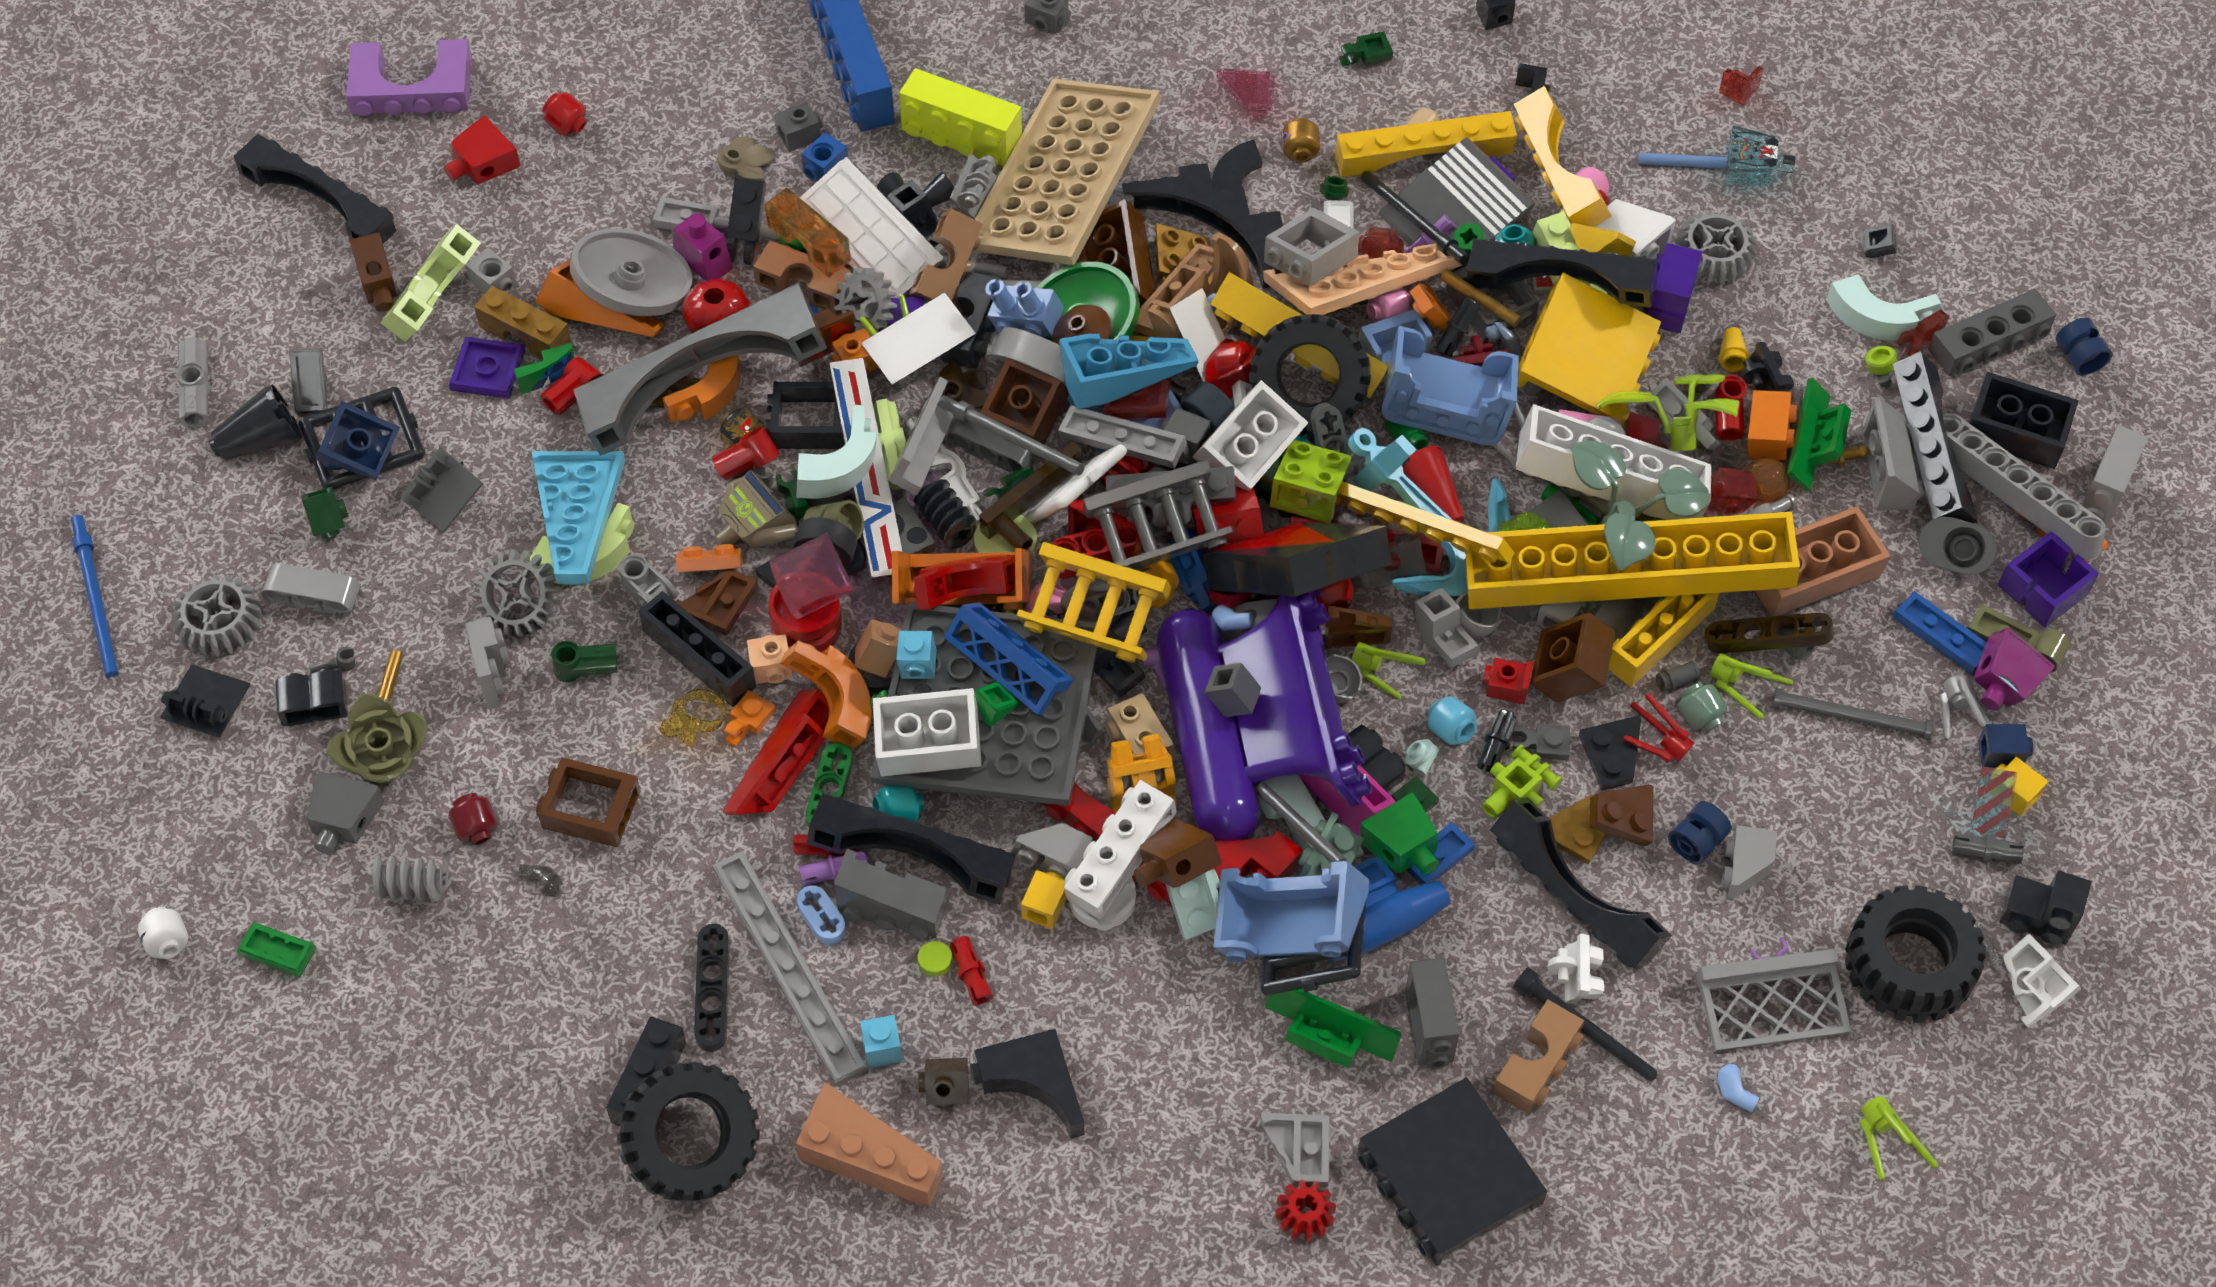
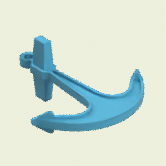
M1365 428L1356 430L1350 436L1348 444L1352 452L1358 456H1365L1366 466L1352 479L1359 488L1372 491L1381 483L1391 485L1406 504L1452 520L1404 475L1402 464L1416 449L1403 435L1399 436L1387 447L1376 446L1377 441L1374 434ZM1493 479L1491 483L1488 501V532L1512 531V522L1506 500L1507 493L1499 479ZM1443 540L1440 545L1445 549L1450 561L1449 573L1446 576L1398 578L1392 580V585L1405 593H1412L1422 597L1442 587L1453 600H1456L1467 592L1464 552L1453 547L1450 542Z

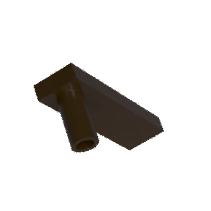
M1074 441L1060 451V453L1082 463V448ZM1047 461L979 515L980 532L988 539H991L998 533L1014 549L1022 548L1028 550L1033 543V539L1013 520L1069 477L1072 472Z

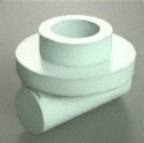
M1429 739L1417 740L1408 747L1405 762L1414 769V773L1425 777L1439 752V748Z

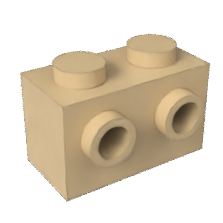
M1143 693L1108 708V722L1105 723V728L1112 741L1116 739L1118 741L1129 740L1133 755L1144 752L1142 743L1144 736L1159 734L1166 750L1173 759L1174 744Z

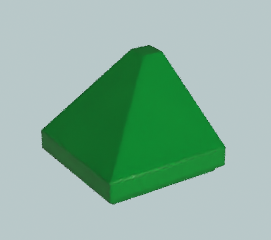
M994 682L974 690L977 705L988 727L996 724L1019 705V702L999 682Z

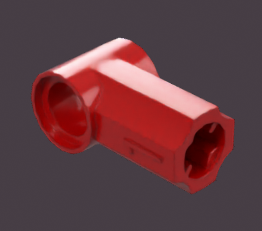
M575 357L564 368L563 376L540 395L541 400L555 415H561L577 401L574 389L603 376V374L583 358Z
M1736 375L1725 376V380L1719 383L1711 396V399L1739 400L1740 404L1737 417L1715 410V436H1718L1720 440L1733 441L1744 436L1743 398L1747 393V385L1742 378Z
M761 426L748 432L734 445L714 454L712 460L718 475L726 481L753 466L759 468L766 465L780 453L765 428Z

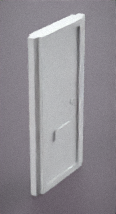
M847 157L838 162L793 205L853 269L874 268L875 272H883V280H891L892 282L888 288L889 291L896 292V295L892 298H899L900 294L906 296L910 292L920 267L930 264L937 268L944 260L943 256Z

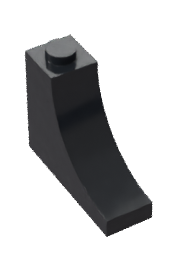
M1056 1029L974 1050L975 1063L970 1064L971 1074L975 1085L981 1083L984 1094L1015 1092L1033 1097L1046 1104L1059 1116L1067 1128L1071 1139L1084 1135L1083 1116Z

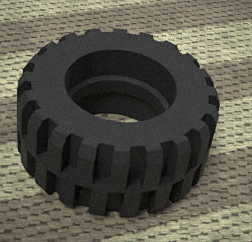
M1319 314L1299 315L1283 320L1281 323L1273 326L1257 344L1255 354L1251 358L1250 364L1252 366L1251 373H1249V383H1252V388H1254L1262 380L1308 422L1300 433L1310 435L1314 434L1310 415L1318 404L1329 403L1336 407L1342 415L1343 423L1359 410V407L1366 398L1371 379L1369 356L1367 357L1364 349L1365 346L1354 334L1355 332L1348 326L1340 323L1339 320ZM1307 344L1318 345L1327 349L1335 357L1340 372L1338 385L1332 395L1324 401L1313 404L1303 403L1291 397L1285 390L1281 380V368L1287 355L1295 348ZM1326 411L1324 412V418L1320 419V421L1330 431L1328 419L1333 417V415Z
M1907 885L1896 886L1893 893L1887 889L1878 893L1876 899H1870L1864 905L1846 943L1845 951L1847 955L1845 957V965L1847 970H1852L1849 979L1853 987L1860 985L1862 990L1859 995L1866 1002L1871 999L1876 1002L1875 1009L1884 1014L1887 1009L1895 1013L1893 1019L1904 1021L1906 1016H1912L1914 1023H1925L1929 1015L1932 1021L1943 1019L1947 1011L1953 1014L1961 1007L1963 1002H1966L1983 971L1986 947L1982 944L1985 939L1982 929L1974 927L1977 920L1971 912L1965 913L1962 910L1963 904L1955 898L1951 901L1944 897L1946 893L1937 889L1935 893L1927 891L1926 886L1916 885L1914 890H1909ZM1897 933H1912L1926 938L1942 954L1945 969L1936 973L1922 974L1902 967L1892 958L1887 950L1885 938Z
M702 1062L670 1065L644 1078L637 1084V1088L628 1095L624 1102L626 1104L624 1111L620 1113L618 1119L620 1133L617 1134V1145L621 1144L623 1154L620 1157L623 1164L628 1165L632 1171L630 1174L636 1182H641L646 1187L645 1190L653 1195L658 1194L663 1196L664 1199L672 1201L702 1200L714 1197V1195L732 1187V1183L737 1179H741L747 1172L746 1166L749 1162L753 1161L757 1152L754 1150L755 1141H759L760 1130L756 1129L755 1120L759 1119L757 1109H752L749 1102L752 1097L747 1089L742 1090L738 1086L740 1081L732 1074L727 1076L722 1072V1068L714 1065L706 1066ZM681 1098H694L705 1102L714 1111L720 1125V1141L716 1151L709 1159L695 1166H682L673 1163L663 1155L656 1140L655 1128L660 1113L671 1102Z

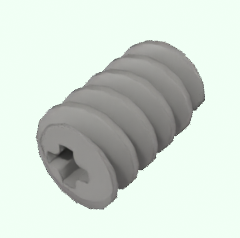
M377 855L372 870L375 894L378 898H385L389 894L392 899H398L402 894L406 900H412L416 896L419 901H425L429 896L431 901L438 902L441 900L447 886L449 866L447 860L443 859L440 869H436L435 860L430 858L427 867L423 868L421 858H416L413 867H409L408 857H403L400 865L396 866L394 856H389L386 865H383L381 855Z

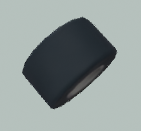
M1208 382L1200 383L1181 400V408L1184 411L1210 420L1211 435L1235 409L1234 404L1226 394Z

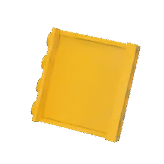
M1562 273L1551 288L1518 366V387L1522 389L1527 381L1595 415L1620 419L1621 425H1623L1631 410L1627 407L1628 402L1607 404L1599 410L1598 403L1604 397L1613 393L1639 391L1641 384L1637 383V380L1648 369L1651 359L1647 358L1649 351L1653 352L1660 340L1661 335L1657 334L1661 321L1629 305L1620 304L1615 298Z

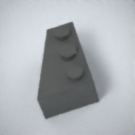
M846 849L834 883L838 911L845 919L852 922H861L862 920L874 922L876 926L884 930H893L894 928L907 930L910 935L917 938L937 937L948 904L947 888L910 873H906L904 878L885 871L887 864L876 861L874 866L855 859L857 852Z

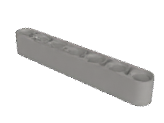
M1950 413L1943 414L1951 450L1960 470L2047 534L2052 531L2073 550L2072 552L2075 555L2078 554L2084 559H2094L2101 554L2106 525L2099 517L1961 417Z

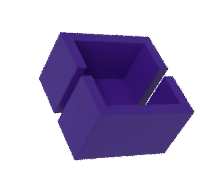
M1666 243L1664 254L1657 253V284L1651 307H1644V312L1661 321L1660 329L1681 334L1703 251Z
M2051 531L2007 564L1998 586L2018 604L2024 601L2026 603L2024 609L2046 628L2089 595L2099 573L2078 554L2073 557L2066 574L2062 573L2073 550Z

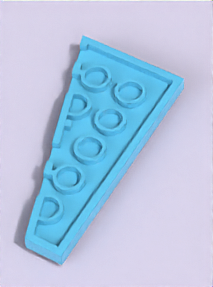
M532 451L556 583L589 584L624 468V451H609L603 455H599L598 451Z

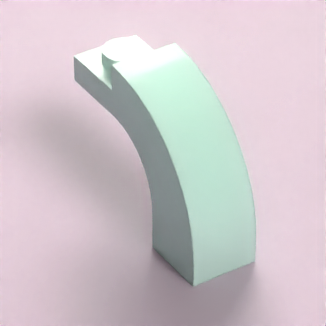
M1859 274L1832 282L1826 299L1837 317L1847 326L1868 337L1889 341L1914 338L1918 325L1926 327L1933 323L1941 306V301L1936 294L1903 304L1882 301L1868 290Z
M853 405L851 436L841 449L823 455L799 453L796 498L818 499L832 497L853 488L866 476L873 464L877 432H870L871 419L865 418L864 405Z

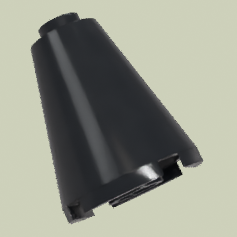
M273 384L264 387L211 432L212 439L209 440V444L217 457L222 455L228 460L295 443L302 438L295 416L290 415L286 408L289 405Z

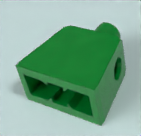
M1413 792L1361 822L1360 837L1364 838L1362 845L1396 873H1402L1415 865L1423 875H1428L1438 867L1439 861L1433 855L1437 850L1438 833Z

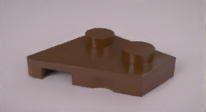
M727 569L717 575L713 581L706 582L695 589L696 594L683 602L679 599L675 602L705 627L727 636L758 588V583L754 578L735 570Z
M1328 606L1327 612L1330 621L1325 625L1324 641L1326 649L1357 646L1359 642L1367 645L1390 643L1392 632L1390 616Z
M1649 784L1595 794L1590 798V828L1640 846H1648L1653 843L1654 786Z

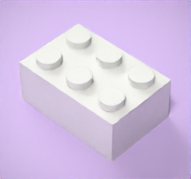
M973 688L873 698L875 754L881 776L981 766L978 706Z

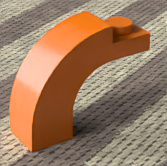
M739 355L708 364V372L698 383L663 397L665 412L671 423L677 420L685 421L697 412H700L703 419L706 420L724 409L733 399L740 384L741 368Z
M797 641L784 653L780 664L808 678L819 686L829 705V718L822 737L834 743L845 744L852 751L866 739L871 723L872 707L867 685L851 660L838 649L830 645L821 653L812 645Z

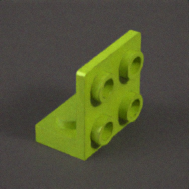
M1293 440L1288 446L1275 474L1270 507L1331 523L1334 516L1337 494L1350 466L1352 457L1338 451Z

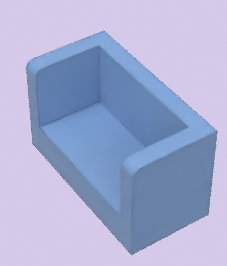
M1413 309L1361 327L1360 340L1365 346L1366 353L1388 365L1398 326L1415 329L1424 336V353H1430L1432 334L1424 320Z

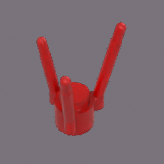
M1647 693L1645 695L1646 699L1672 728L1670 731L1637 703H1631V707L1665 736L1660 743L1664 750L1628 735H1625L1623 740L1659 756L1667 763L1672 758L1679 763L1695 742L1688 738L1690 734L1677 724L1663 706L1650 693Z

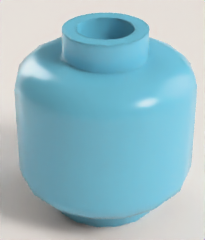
M1453 696L1444 697L1434 702L1429 708L1428 728L1445 743L1450 745L1465 743L1474 735L1477 728L1476 714L1473 709Z

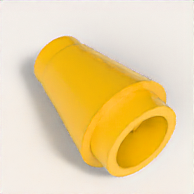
M1730 327L1723 332L1718 360L1726 371L1739 372L1745 368L1743 362L1749 359L1750 356L1741 330L1736 327Z

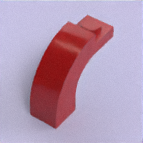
M1015 555L966 558L936 564L919 570V575L914 577L913 587L918 610H929L959 597L979 594H1007L1015 590Z

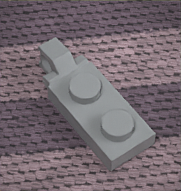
M1666 377L1651 392V395L1658 396L1669 424H1673V418L1686 417L1687 408H1685L1684 404L1688 403V397ZM1647 402L1658 413L1656 406L1653 403ZM1699 410L1695 425L1696 445L1701 442L1708 450L1714 452L1721 443L1709 432L1714 425Z

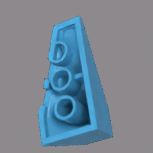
M1085 334L1059 340L1066 387L1077 409L1107 404L1195 367L1199 362L1188 339L1150 337L1147 341H1130L1129 336L1119 335L1118 340L1100 339V334Z

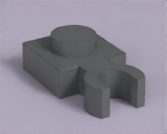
M1537 724L1536 732H1531L1524 726L1514 727L1513 736L1523 737L1525 742H1513L1512 751L1519 745H1523L1526 751L1536 749L1535 753L1544 759L1569 760L1570 727Z

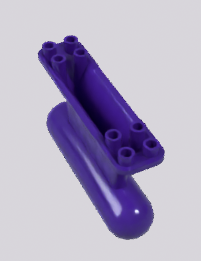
M1322 588L1296 597L1279 596L1274 608L1265 619L1247 633L1223 644L1220 629L1214 618L1205 612L1193 608L1174 612L1164 620L1158 629L1157 647L1194 819L1198 828L1212 834L1214 840H1245L1252 836L1260 824L1261 807L1255 784L1268 779L1288 775L1319 777L1332 783L1338 793L1353 807L1361 805L1362 797L1372 793L1368 777L1365 774L1360 776L1357 766L1365 764L1363 753L1358 745H1352L1349 735L1343 731L1326 662L1320 625L1329 622L1330 619L1324 604L1318 605L1315 598L1323 594ZM1242 662L1262 689L1252 714L1224 717L1205 694V689L1214 666Z

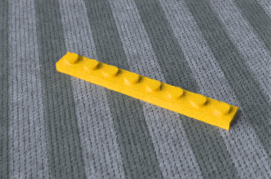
M1342 482L1339 488L1335 505L1337 507L1341 503L1356 514L1362 516L1365 513L1372 514L1375 519L1387 525H1390L1391 522L1397 523L1403 530L1409 533L1416 534L1417 531L1425 533V536L1434 542L1442 543L1444 540L1450 542L1453 547L1462 552L1468 553L1470 550L1478 552V555L1483 559L1493 563L1496 560H1500L1509 564L1515 553L1503 538L1345 482Z

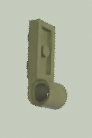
M1981 604L1967 628L1987 642L1990 635L2009 627L2055 665L2050 673L2058 669L2071 646L2070 639L2061 631L2047 629L2041 634Z

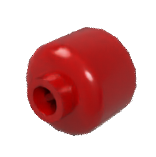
M567 92L552 94L543 106L542 111L544 112L545 123L560 135L568 136L572 132L578 134L587 124V119H585L586 106Z

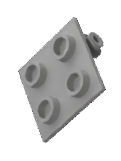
M971 153L949 199L975 220L998 177L993 173L996 164L992 156L985 155L984 158L977 159Z

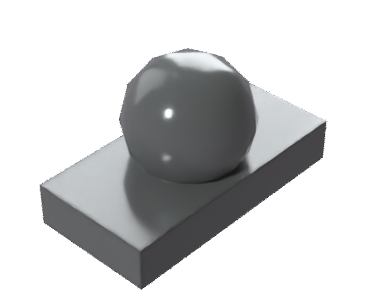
M322 348L289 350L294 411L318 412L326 410L328 407L326 394L327 375L324 370Z

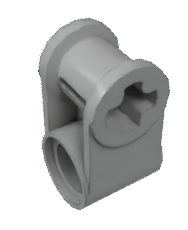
M636 554L628 555L620 562L619 569L622 586L638 602L641 608L661 591L673 600L678 597L672 583L648 563L644 557ZM635 573H639V574H640V575L635 576V577L630 576V575L635 574Z

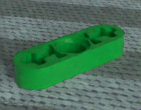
M831 744L825 748L822 754L806 809L808 827L821 798L822 792L820 789L822 785L828 782L836 783L839 789L830 796L844 798L853 766L852 752L845 744ZM837 754L843 755V760L839 761L837 773L832 772V759H835Z

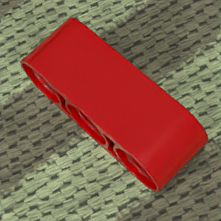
M1128 521L1115 524L1126 559L1141 555L1142 543L1135 523ZM1102 527L1060 537L1052 543L1055 546L1114 563ZM1065 569L1063 573L1060 572L1059 578L1077 577V572Z

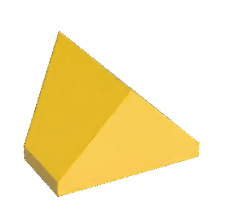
M1572 223L1570 227L1577 248L1589 252L1604 254L1613 252L1622 256H1630L1636 244L1635 240L1617 231Z

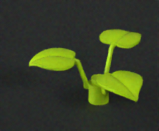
M1689 374L1673 379L1674 384H1689L1688 403L1684 404L1685 408H1687L1686 417L1673 418V424H1669L1658 396L1651 395L1649 392L1622 391L1610 394L1598 403V410L1612 403H1653L1664 425V433H1670L1671 450L1688 451L1696 449L1695 425L1699 410L1711 409L1737 417L1740 404L1739 400L1724 398L1694 402L1695 388L1698 384L1719 383L1725 380V375Z

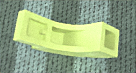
M617 503L610 515L590 581L598 579L614 570L629 554L630 549L627 539L631 536L634 529V521L632 520L629 506ZM543 536L532 553L530 560L535 555L542 556V561L539 567L545 563H550L552 567L546 573L548 576L554 574L548 537Z

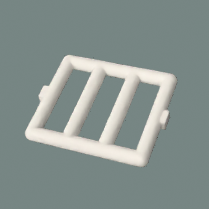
M1119 444L1083 463L1084 471L1081 475L1078 476L1072 473L1034 506L1025 517L1034 524L1065 509L1122 459L1127 453V448Z

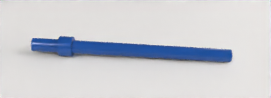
M75 515L71 517L74 537L72 538L74 552L79 555L105 677L110 678L118 675V669L91 552L94 549L91 535L87 534L84 517L82 515Z

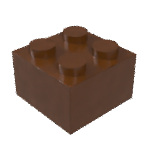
M1007 358L980 413L1045 445L1070 393L1061 380Z
M1590 612L1542 629L1530 684L1556 702L1604 687L1615 631Z

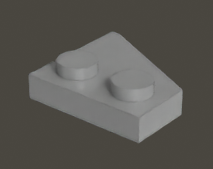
M1261 1113V1125L1292 1186H1298L1299 1181L1303 1179L1307 1187H1311L1316 1181L1319 1183V1187H1328L1329 1116Z

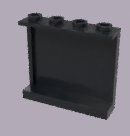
M1467 1077L1360 1137L1357 1158L1361 1166L1367 1172L1372 1170L1378 1179L1376 1185L1380 1194L1385 1200L1391 1199L1398 1209L1396 1215L1401 1225L1406 1230L1412 1229L1418 1238L1416 1245L1425 1259L1431 1257L1436 1266L1441 1264L1443 1256L1527 1207L1534 1210L1544 1204L1547 1190Z

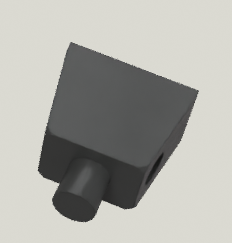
M319 771L307 812V822L312 833L319 835L314 844L315 849L321 853L331 855L339 840L357 844L384 802L379 786Z

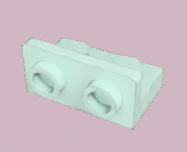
M1214 869L1179 887L1173 888L1166 885L1180 933L1185 940L1216 928L1219 899L1217 888L1220 887V880Z

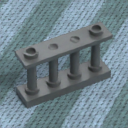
M1208 460L1083 499L1082 507L1086 518L1095 516V519L1100 521L1114 564L1134 570L1204 547H1208L1209 550L1221 548L1227 545L1226 540H1230L1233 533L1231 526L1222 529L1218 528L1204 488L1206 480H1209L1211 474ZM1187 487L1188 490L1192 491L1207 534L1188 539L1173 497L1175 490ZM1155 496L1157 500L1162 502L1175 540V544L1160 549L1156 547L1142 506L1145 503L1144 500ZM1123 506L1127 510L1130 509L1145 552L1126 559L1111 516L1114 513V509Z

